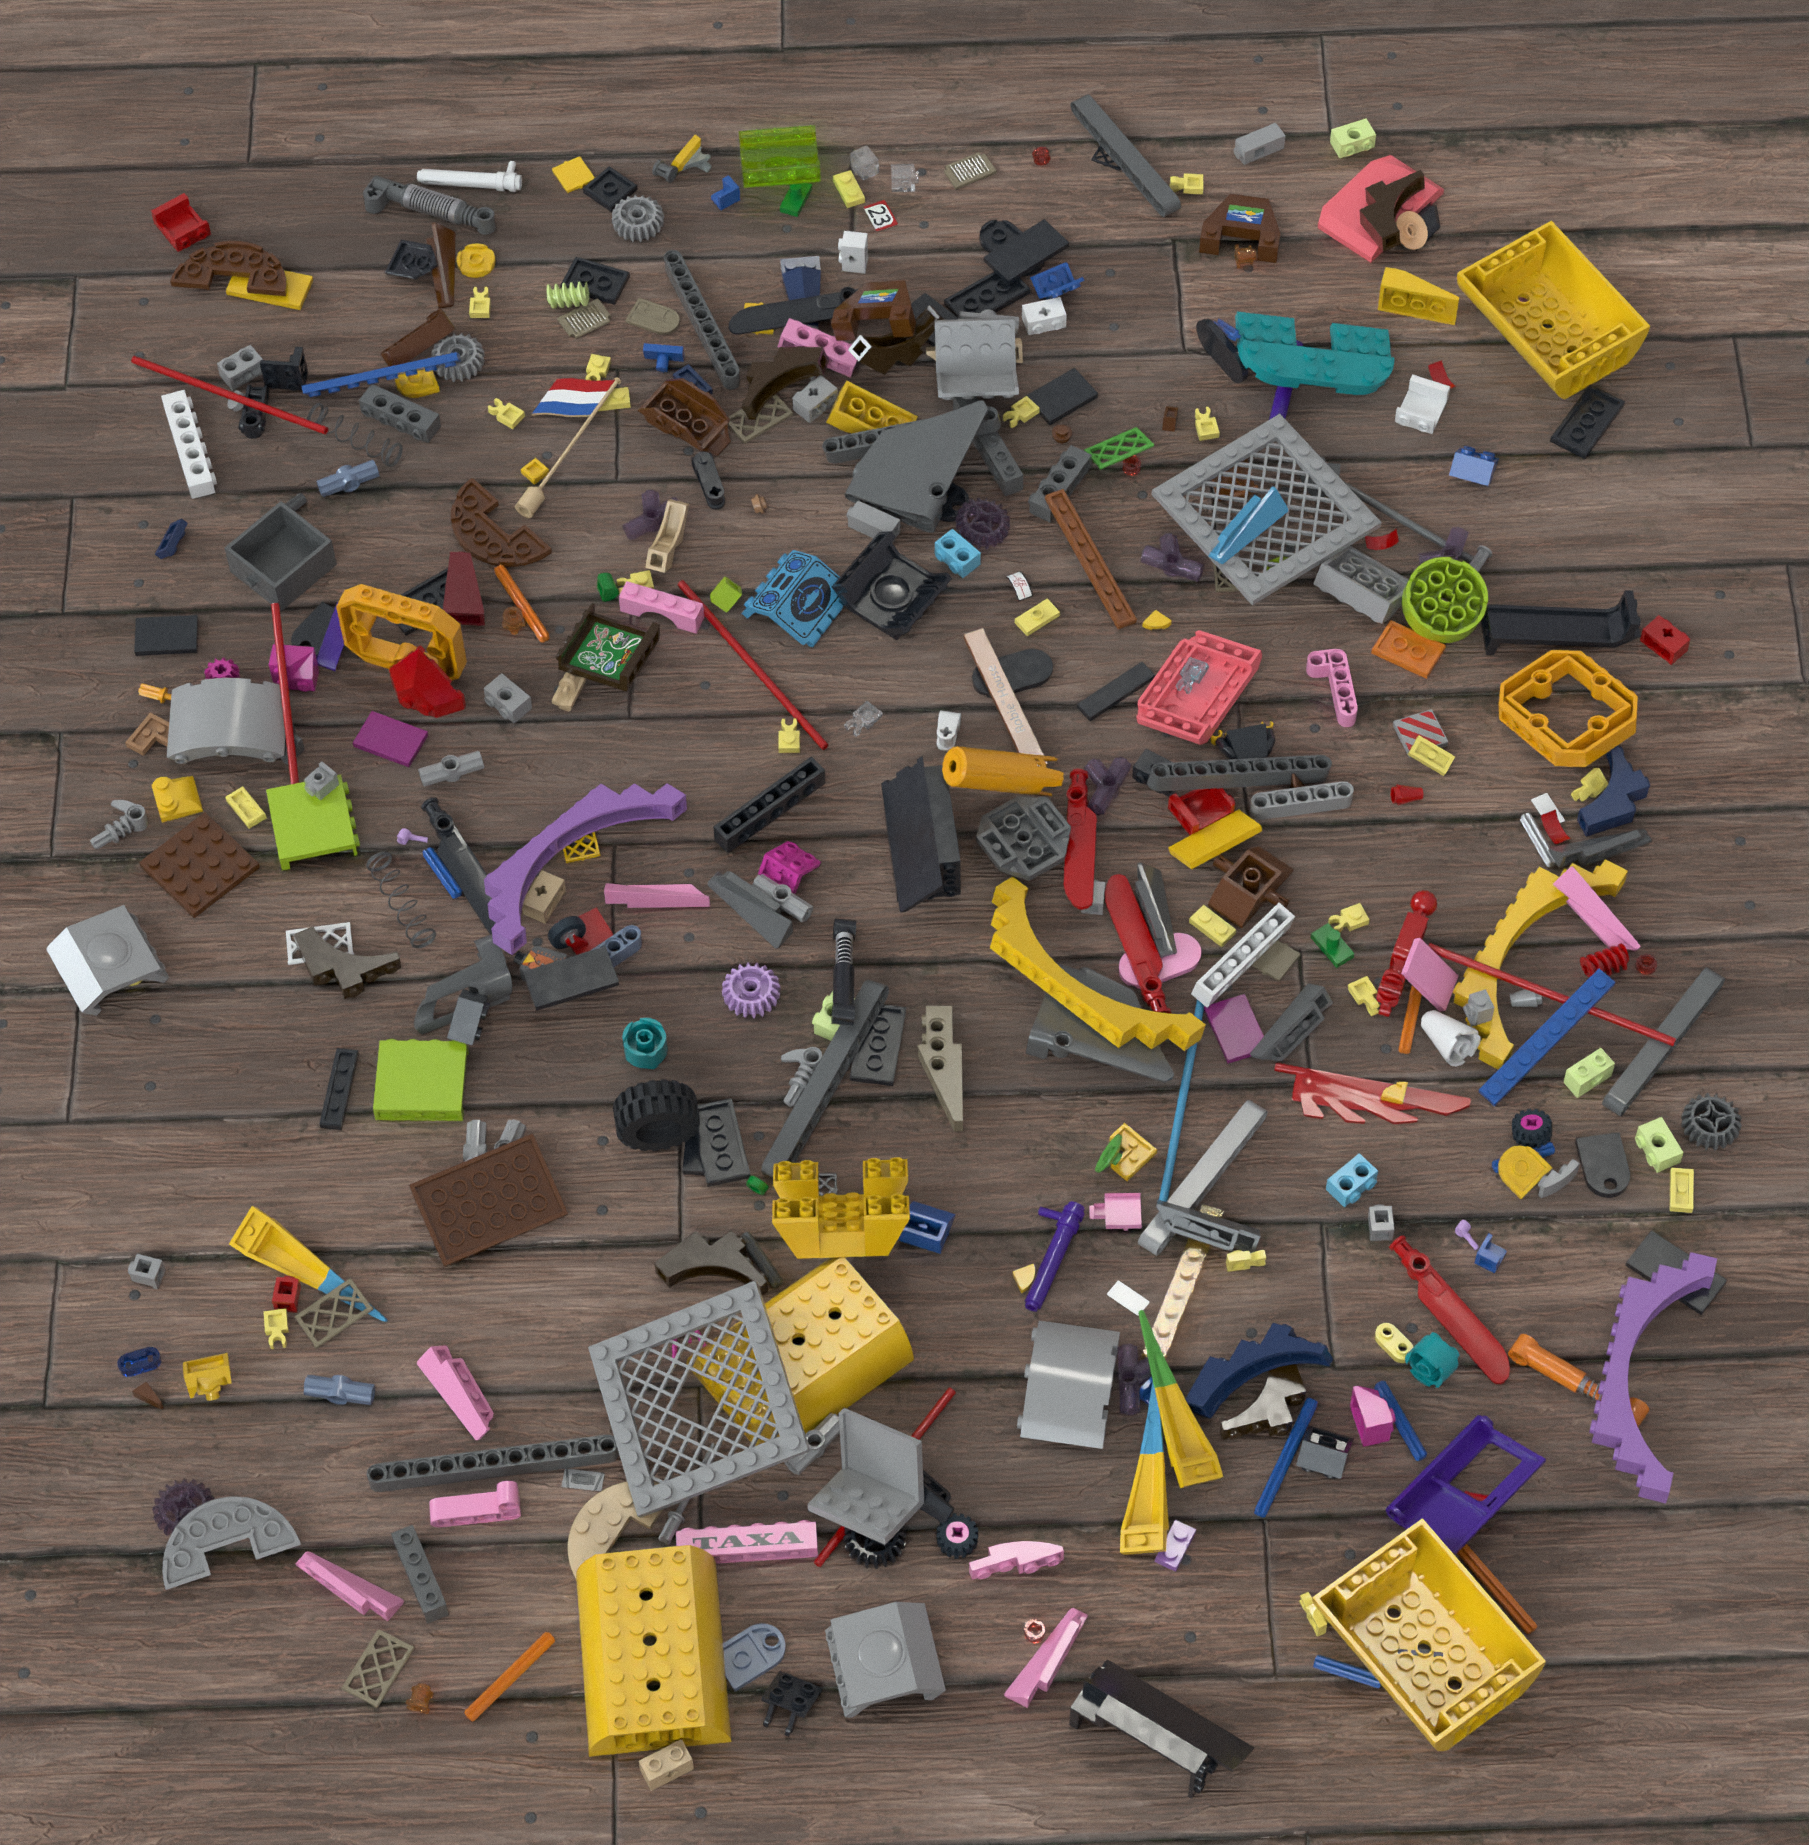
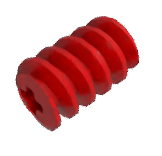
M1622 943L1618 944V946H1611L1610 949L1605 948L1602 952L1597 951L1594 955L1588 954L1586 957L1580 958L1581 968L1589 978L1599 968L1603 972L1605 971L1608 976L1612 975L1611 969L1616 974L1619 973V966L1625 971L1629 962L1628 951Z

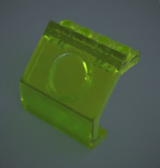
M815 125L739 131L744 188L821 182Z

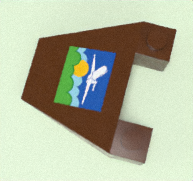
M1229 194L1203 222L1199 253L1219 255L1223 235L1259 240L1257 261L1277 263L1281 233L1269 199Z
M905 280L866 283L834 309L831 324L836 341L856 340L860 320L889 318L894 337H912L915 331L916 320Z

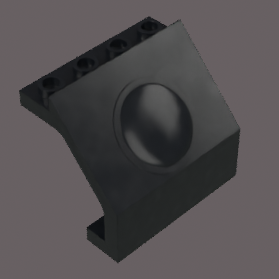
M892 531L879 532L832 585V589L849 611L893 639L898 640L901 635L908 633L912 629L915 621L924 615L923 612L935 602V598L939 593L947 588V584L952 578L948 572L930 573L902 555L892 543L896 538Z

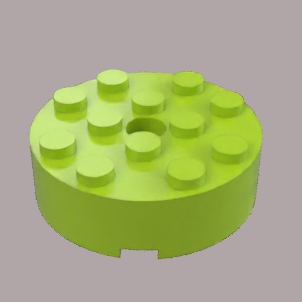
M1451 557L1433 558L1418 566L1409 578L1402 594V610L1410 627L1420 636L1440 643H1453L1469 636L1482 620L1488 603L1487 587L1477 570L1468 563L1451 559ZM1441 598H1446L1449 602L1441 600Z

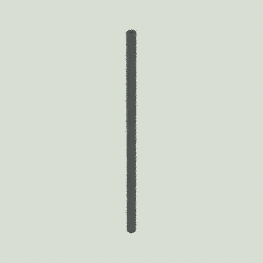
M1343 481L1366 504L1469 564L1474 556Z

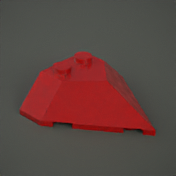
M421 645L414 652L411 651L401 658L397 664L390 666L391 682L399 704L407 709L412 708L425 716L435 718L465 709L464 694L450 685L452 680L433 659H429L424 654L425 649Z

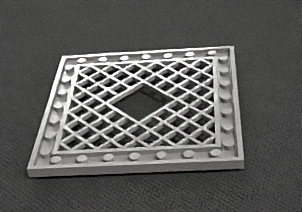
M1278 414L1152 490V496L1209 557V553L1220 542L1218 537L1222 532L1220 530H1213L1214 523L1226 524L1227 527L1232 521L1230 520V513L1238 514L1241 509L1231 508L1232 501L1244 503V507L1247 504L1248 492L1267 494L1269 490L1263 489L1264 482L1275 483L1277 490L1278 484L1290 486L1289 492L1278 491L1281 496L1288 497V512L1286 513L1284 528L1270 526L1266 529L1269 530L1268 537L1257 536L1253 540L1252 547L1245 546L1241 549L1242 551L1251 552L1250 559L1240 558L1239 552L1224 564H1220L1210 558L1251 605L1256 604L1381 527L1382 523L1281 414ZM1266 447V453H1265V454H1263V453H1257V452H1259L1260 450H1262V449H1264V448ZM1269 447L1280 449V456L1268 454ZM1283 450H1284L1290 457H1285V456H1283ZM1250 457V463L1242 462ZM1253 457L1265 458L1264 465L1252 464ZM1267 459L1279 460L1278 467L1267 466ZM1282 461L1293 462L1292 469L1281 468ZM1296 463L1303 471L1295 470ZM1237 466L1249 468L1248 475L1236 473ZM1234 467V473L1225 472ZM1251 469L1263 470L1262 477L1252 476ZM1266 471L1277 472L1276 479L1266 478ZM1280 472L1291 474V481L1280 480ZM1294 474L1306 476L1305 483L1295 482ZM1218 476V482L1210 481ZM1221 476L1232 477V484L1220 483ZM1310 477L1315 484H1309L1308 478ZM1235 479H1247L1246 486L1235 485ZM1250 480L1261 481V487H1249ZM1202 486V492L1194 491ZM1205 486L1217 487L1216 494L1205 493ZM1293 486L1303 487V494L1292 493ZM1307 488L1317 489L1318 496L1306 495ZM1219 489H1231L1230 496L1219 495ZM1234 490H1245V497H1233ZM1321 490L1328 498L1321 497ZM1189 495L1201 497L1200 504L1188 502ZM1203 498L1215 499L1214 506L1203 504ZM1291 498L1302 499V506L1290 505ZM1218 499L1229 501V507L1217 506ZM1305 500L1317 501L1316 508L1305 507ZM1320 502L1331 503L1330 510L1319 509ZM1334 504L1338 507V509L1341 512L1333 511ZM1202 509L1213 510V516H1201ZM1289 510L1301 511L1300 518L1290 517ZM1216 511L1228 512L1227 519L1215 518ZM1304 511L1315 513L1314 520L1304 519ZM1318 513L1330 515L1329 522L1318 521ZM1332 516L1344 517L1343 524L1332 523ZM1288 521L1298 522V530L1287 528ZM1302 523L1313 524V532L1301 530ZM1316 526H1327V534L1316 532ZM1272 531L1283 532V538H1271ZM1286 533L1298 534L1297 541L1285 540ZM1300 536H1312L1311 543L1300 542ZM1256 541L1267 542V548H1255ZM1270 543L1282 544L1281 551L1269 550ZM1284 545L1296 546L1295 553L1284 552ZM1254 552L1266 554L1265 561L1254 560ZM1268 555L1280 556L1279 563L1268 562ZM1252 564L1264 566L1263 573L1253 572Z
M756 1281L588 1347L635 1510L640 1518L810 1452L763 1297ZM742 1313L743 1318L737 1316V1314ZM728 1318L724 1327L715 1324ZM733 1318L743 1322L738 1333L728 1330ZM707 1327L703 1336L694 1332ZM712 1327L722 1331L717 1342L707 1338ZM745 1328L747 1329L749 1339L742 1336ZM726 1333L735 1337L730 1348L721 1345ZM686 1335L682 1344L674 1341V1339ZM691 1335L701 1339L696 1350L686 1346ZM740 1339L749 1343L744 1355L734 1351ZM705 1341L715 1345L709 1357L700 1353ZM665 1343L661 1352L652 1349ZM670 1343L680 1347L675 1358L665 1355ZM718 1348L728 1351L723 1363L713 1359ZM752 1348H753V1351H754V1355H755L756 1360H754V1359L748 1357L749 1354H750V1352H751V1350H752ZM684 1349L693 1353L688 1365L679 1361ZM644 1352L640 1361L631 1357ZM649 1352L659 1355L654 1367L644 1363ZM732 1354L742 1358L737 1369L727 1365ZM698 1356L707 1360L702 1371L693 1368ZM663 1358L672 1361L667 1373L658 1369ZM623 1360L621 1366L619 1367L618 1361ZM629 1360L638 1364L633 1375L623 1371ZM746 1360L756 1364L751 1375L741 1372ZM711 1362L721 1366L716 1377L706 1374ZM677 1364L686 1368L681 1380L672 1376ZM642 1366L652 1370L647 1381L637 1378ZM725 1368L734 1372L729 1384L720 1380ZM758 1370L760 1371L762 1381L755 1378ZM690 1371L727 1387L707 1428L671 1412ZM656 1372L665 1376L660 1388L650 1384ZM622 1375L631 1378L627 1387H625ZM739 1375L748 1379L743 1390L734 1387ZM669 1379L679 1383L674 1394L664 1390ZM635 1381L644 1384L639 1396L630 1392ZM753 1381L762 1385L757 1397L747 1393ZM648 1387L658 1391L653 1402L643 1399ZM731 1390L741 1393L736 1405L726 1401ZM765 1390L769 1402H766L761 1399ZM662 1393L671 1397L666 1409L657 1405ZM628 1395L637 1399L633 1408H631ZM745 1396L755 1400L750 1412L740 1408ZM641 1402L650 1405L645 1417L636 1413ZM759 1402L769 1406L764 1418L754 1414ZM724 1404L734 1408L728 1420L719 1416ZM655 1408L664 1412L659 1424L649 1420ZM738 1411L748 1415L743 1426L733 1423ZM771 1412L773 1413L775 1423L768 1421ZM668 1415L678 1418L673 1430L663 1426ZM634 1416L643 1420L639 1430ZM752 1417L762 1421L756 1433L746 1429ZM717 1419L726 1423L721 1435L712 1431ZM682 1421L691 1425L686 1437L677 1433ZM647 1423L657 1427L652 1438L642 1434ZM765 1424L775 1427L770 1439L761 1436ZM730 1426L740 1429L735 1441L725 1437ZM696 1427L705 1431L700 1443L690 1439ZM661 1429L671 1433L665 1445L655 1441ZM744 1432L754 1436L749 1448L739 1444ZM709 1434L719 1438L714 1450L704 1445ZM674 1436L684 1440L679 1451L669 1447ZM641 1438L649 1441V1444L645 1452L641 1442ZM758 1439L765 1441L764 1443L755 1446ZM723 1440L733 1444L728 1456L718 1452ZM688 1442L698 1446L693 1458L683 1454ZM653 1444L663 1448L658 1460L648 1456ZM737 1447L744 1450L734 1454ZM702 1448L712 1453L707 1464L697 1460ZM667 1450L677 1454L672 1466L662 1462ZM716 1455L724 1458L716 1462H713ZM681 1457L691 1461L685 1473L676 1469ZM647 1459L656 1463L652 1472H650ZM695 1463L702 1466L701 1468L691 1471ZM660 1465L670 1469L664 1481L654 1477ZM673 1472L680 1474V1476L670 1479ZM653 1480L660 1484L654 1486Z

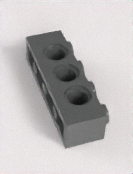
M371 384L359 399L361 413L366 417L379 420L382 424L390 425L399 432H405L417 440L429 443L441 427L438 413L374 384Z
M1072 445L1067 451H1063L1059 462L1051 467L1048 477L1042 479L1039 489L1036 493L1033 492L1028 500L1030 504L1029 513L1051 523L1054 515L1045 500V495L1064 489L1067 496L1070 497L1090 470L1092 455Z
M410 1525L391 1533L394 1546L427 1624L448 1616L449 1612L414 1526Z

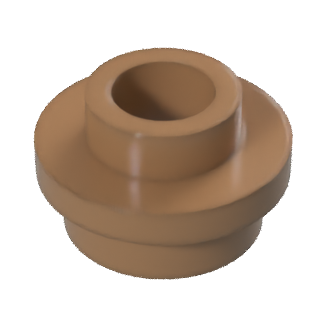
M756 494L755 497L751 498L753 508L756 514L760 512L763 514L765 513V508H767L764 496L760 497L759 494Z

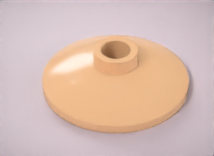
M1406 211L1400 214L1396 220V225L1400 230V242L1402 245L1411 250L1424 246L1427 241L1428 231L1422 217L1413 211Z

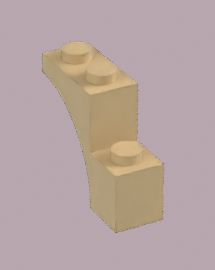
M672 499L667 501L660 530L655 541L648 549L645 568L665 573L672 567L675 548L683 541L689 507L688 503Z

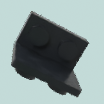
M295 347L294 353L290 355L289 362L260 360L264 385H268L269 388L302 391V386L306 385L308 368L303 347Z

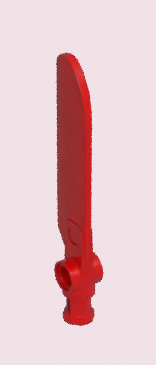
M1077 768L1070 772L1071 785L1066 793L1068 798L1067 823L1071 826V833L1065 857L1064 889L1071 904L1077 909L1083 910L1092 906L1097 817L1088 808V787L1086 785L1088 772Z
M1113 875L1106 885L1105 904L1141 989L1142 999L1151 1007L1152 1011L1172 1014L1171 1010L1166 1006L1162 981L1158 978L1163 968V963L1132 888L1124 875Z
M1404 1235L1395 1239L1390 1244L1389 1249L1395 1251L1402 1259L1401 1263L1407 1269L1408 1276L1418 1281L1417 1296L1493 1383L1502 1384L1506 1382L1509 1378L1510 1366L1508 1356L1502 1345L1431 1266L1428 1256L1420 1253L1417 1249H1413L1406 1241ZM1420 1264L1423 1266V1269H1416L1413 1265Z

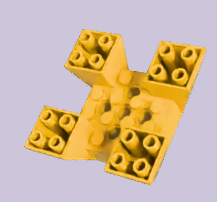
M894 1157L890 1160L870 1158L863 1161L864 1194L855 1192L847 1193L846 1195L827 1193L824 1196H819L818 1162L804 1160L800 1163H791L789 1161L776 1163L773 1168V1186L780 1198L772 1202V1224L797 1259L888 1256L910 1219L909 1196L902 1195L908 1183L907 1159Z

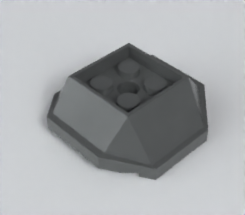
M1017 796L982 816L976 835V842L1000 872L1030 881L1065 861L1071 826L1048 797Z

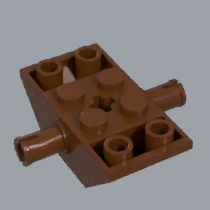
M1261 847L1248 849L1235 864L1221 854L1214 860L1213 866L1226 874L1220 880L1208 902V906L1239 927L1243 928L1265 902H1269L1274 906L1280 903L1285 908L1289 905L1290 900L1277 893L1276 890L1291 875L1294 869Z

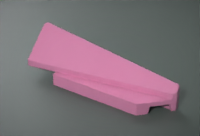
M1573 866L1553 883L1558 890L1569 898L1566 901L1567 904L1609 949L1611 946H1618L1620 943L1624 944L1627 950L1637 951L1641 947Z
M447 1346L430 1347L417 1361V1365L474 1439L480 1440L490 1429L488 1424L494 1414L462 1358L453 1359Z
M1071 1608L1010 1685L1004 1696L1028 1708L1038 1688L1047 1692L1088 1615L1075 1608Z

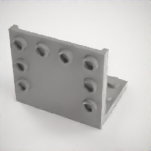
M1014 317L935 320L938 398L942 397L943 400H952L954 397L973 399L974 396H982L989 399L994 398L995 395H1002L1004 398H1012L1014 395H1019L1016 374Z
M843 1408L839 1412L842 1469L808 1503V1511L886 1545L924 1504L922 1441Z

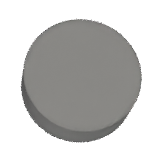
M238 390L234 391V393L245 396L244 393ZM228 399V408L236 412L243 408V404Z

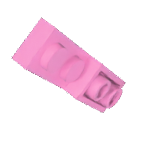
M1021 1541L1003 1543L988 1547V1557L969 1562V1573L972 1580L977 1578L985 1579L991 1576L992 1573L999 1571L1007 1572L1013 1569L1014 1566H1017L1019 1574L1024 1572L1030 1574L1037 1571L1040 1567L1046 1565L1051 1567L1059 1564L1064 1560V1550L1061 1546L1044 1542Z

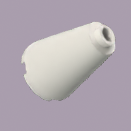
M1436 1010L1428 1011L1422 1016L1421 1027L1449 1065L1455 1067L1465 1063L1464 1058L1468 1055L1470 1057L1474 1055L1481 1041V1037L1478 1035L1479 1032L1475 1028Z

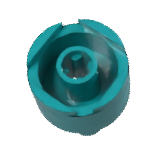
M640 1018L639 1021L634 1023L632 1021L625 1027L622 1038L626 1060L638 1068H657L668 1052L666 1033L660 1022L652 1018Z
M1432 1332L1430 1335L1424 1336L1406 1354L1405 1362L1406 1365L1410 1363L1412 1367L1410 1372L1419 1382L1428 1387L1433 1384L1436 1385L1435 1388H1438L1458 1368V1357L1460 1354L1456 1348L1444 1342L1437 1333Z

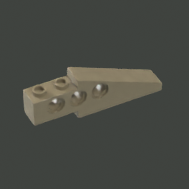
M926 1006V1015H922V1028H926V1034H922V1044H918V1058L954 1132L963 1131L962 1044H953L952 1006ZM935 1048H940V1049H942V1050L935 1051V1050H933V1049H935ZM940 1067V1068H942V1069H940V1070H935L934 1068Z

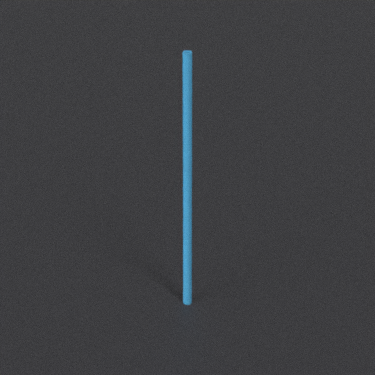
M1197 1000L1194 1016L1202 1021L1204 1005ZM1197 1043L1187 1049L1159 1200L1165 1202L1168 1201Z

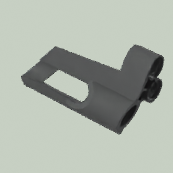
M492 934L474 941L479 952L477 953L479 962L427 987L425 999L420 1003L414 1020V1027L420 1034L423 1035L450 1024L454 1012L434 1019L435 1005L438 999L467 987L469 991L488 996L487 1003H490V1007L510 1000L512 993L510 972L506 966L502 949L493 943Z

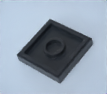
M609 166L583 188V193L612 212L616 204H620L621 199L626 200L627 196L630 197L638 188L635 183Z

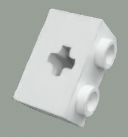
M844 231L843 239L839 238L838 250H841L839 253V263H842V271L865 274L868 262L867 233Z
M1060 297L1022 305V319L1028 335L1066 327L1067 315Z

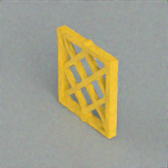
M592 832L593 837L587 834L580 840L574 841L577 843L574 848L566 846L563 849L566 863L579 860L584 861L585 859L600 856L595 832ZM585 837L591 840L588 845L582 843ZM593 843H595L596 849L591 847ZM579 845L585 847L582 853L576 850ZM566 849H568V850L571 851V852L568 854V856H567V853H566ZM588 850L594 852L593 854L585 855ZM573 853L580 855L578 857L570 858Z

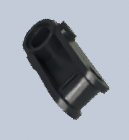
M247 385L245 397L268 405L269 387L268 385H264V387ZM243 405L238 429L249 439L259 438L263 431H265L266 413Z
M699 452L695 457L691 458L694 473L699 480L708 506L711 509L719 510L725 505L723 485L711 452Z

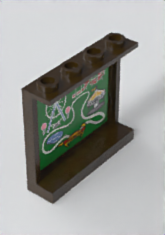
M592 603L588 610H584L581 621L575 624L572 635L566 638L564 647L558 650L556 656L558 670L627 692L660 640V624L652 622L649 629L646 630L596 614L595 604Z

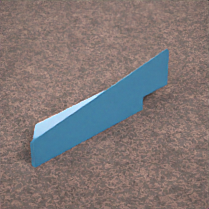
M1272 486L1262 500L1256 495L1249 500L1218 537L1220 542L1209 553L1210 558L1220 564H1224L1288 512L1287 505L1275 487Z

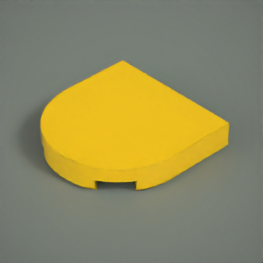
M425 369L419 370L417 375L406 376V374L398 375V379H395L396 388L399 393L409 398H419L440 392L433 371L425 372Z
M1513 1146L1502 1154L1498 1163V1171L1502 1181L1520 1199L1552 1169L1538 1152L1528 1146Z

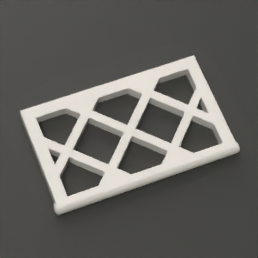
M350 922L314 927L317 932L326 933L322 937L325 941L330 936L338 941L334 946L336 949L343 944L348 947V952L345 953L354 955ZM308 928L286 931L288 965L304 963L302 958L293 959V954L298 949L296 944L291 941V936ZM339 929H346V934L342 938L333 932Z

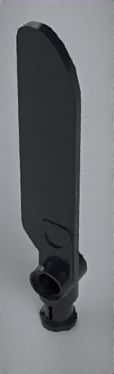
M844 287L840 292L747 307L737 312L731 318L728 328L731 333L740 335L783 328L786 326L789 318L800 321L802 324L831 320L834 309L859 289Z
M431 797L424 801L421 809L430 817L429 822L433 826L436 836L441 840L438 849L439 857L491 935V928L496 922L489 918L488 903L492 898L485 893L484 879L487 874L455 826L452 817L440 808L436 797Z

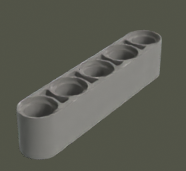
M1335 782L1260 792L1251 798L1250 814L1254 819L1264 820L1345 809L1352 804L1354 788L1348 782Z

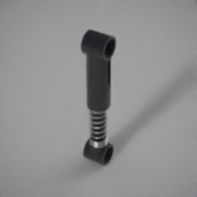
M834 919L833 940H836V965L833 967L831 1024L854 1025L855 969L852 965V946L856 935V920Z

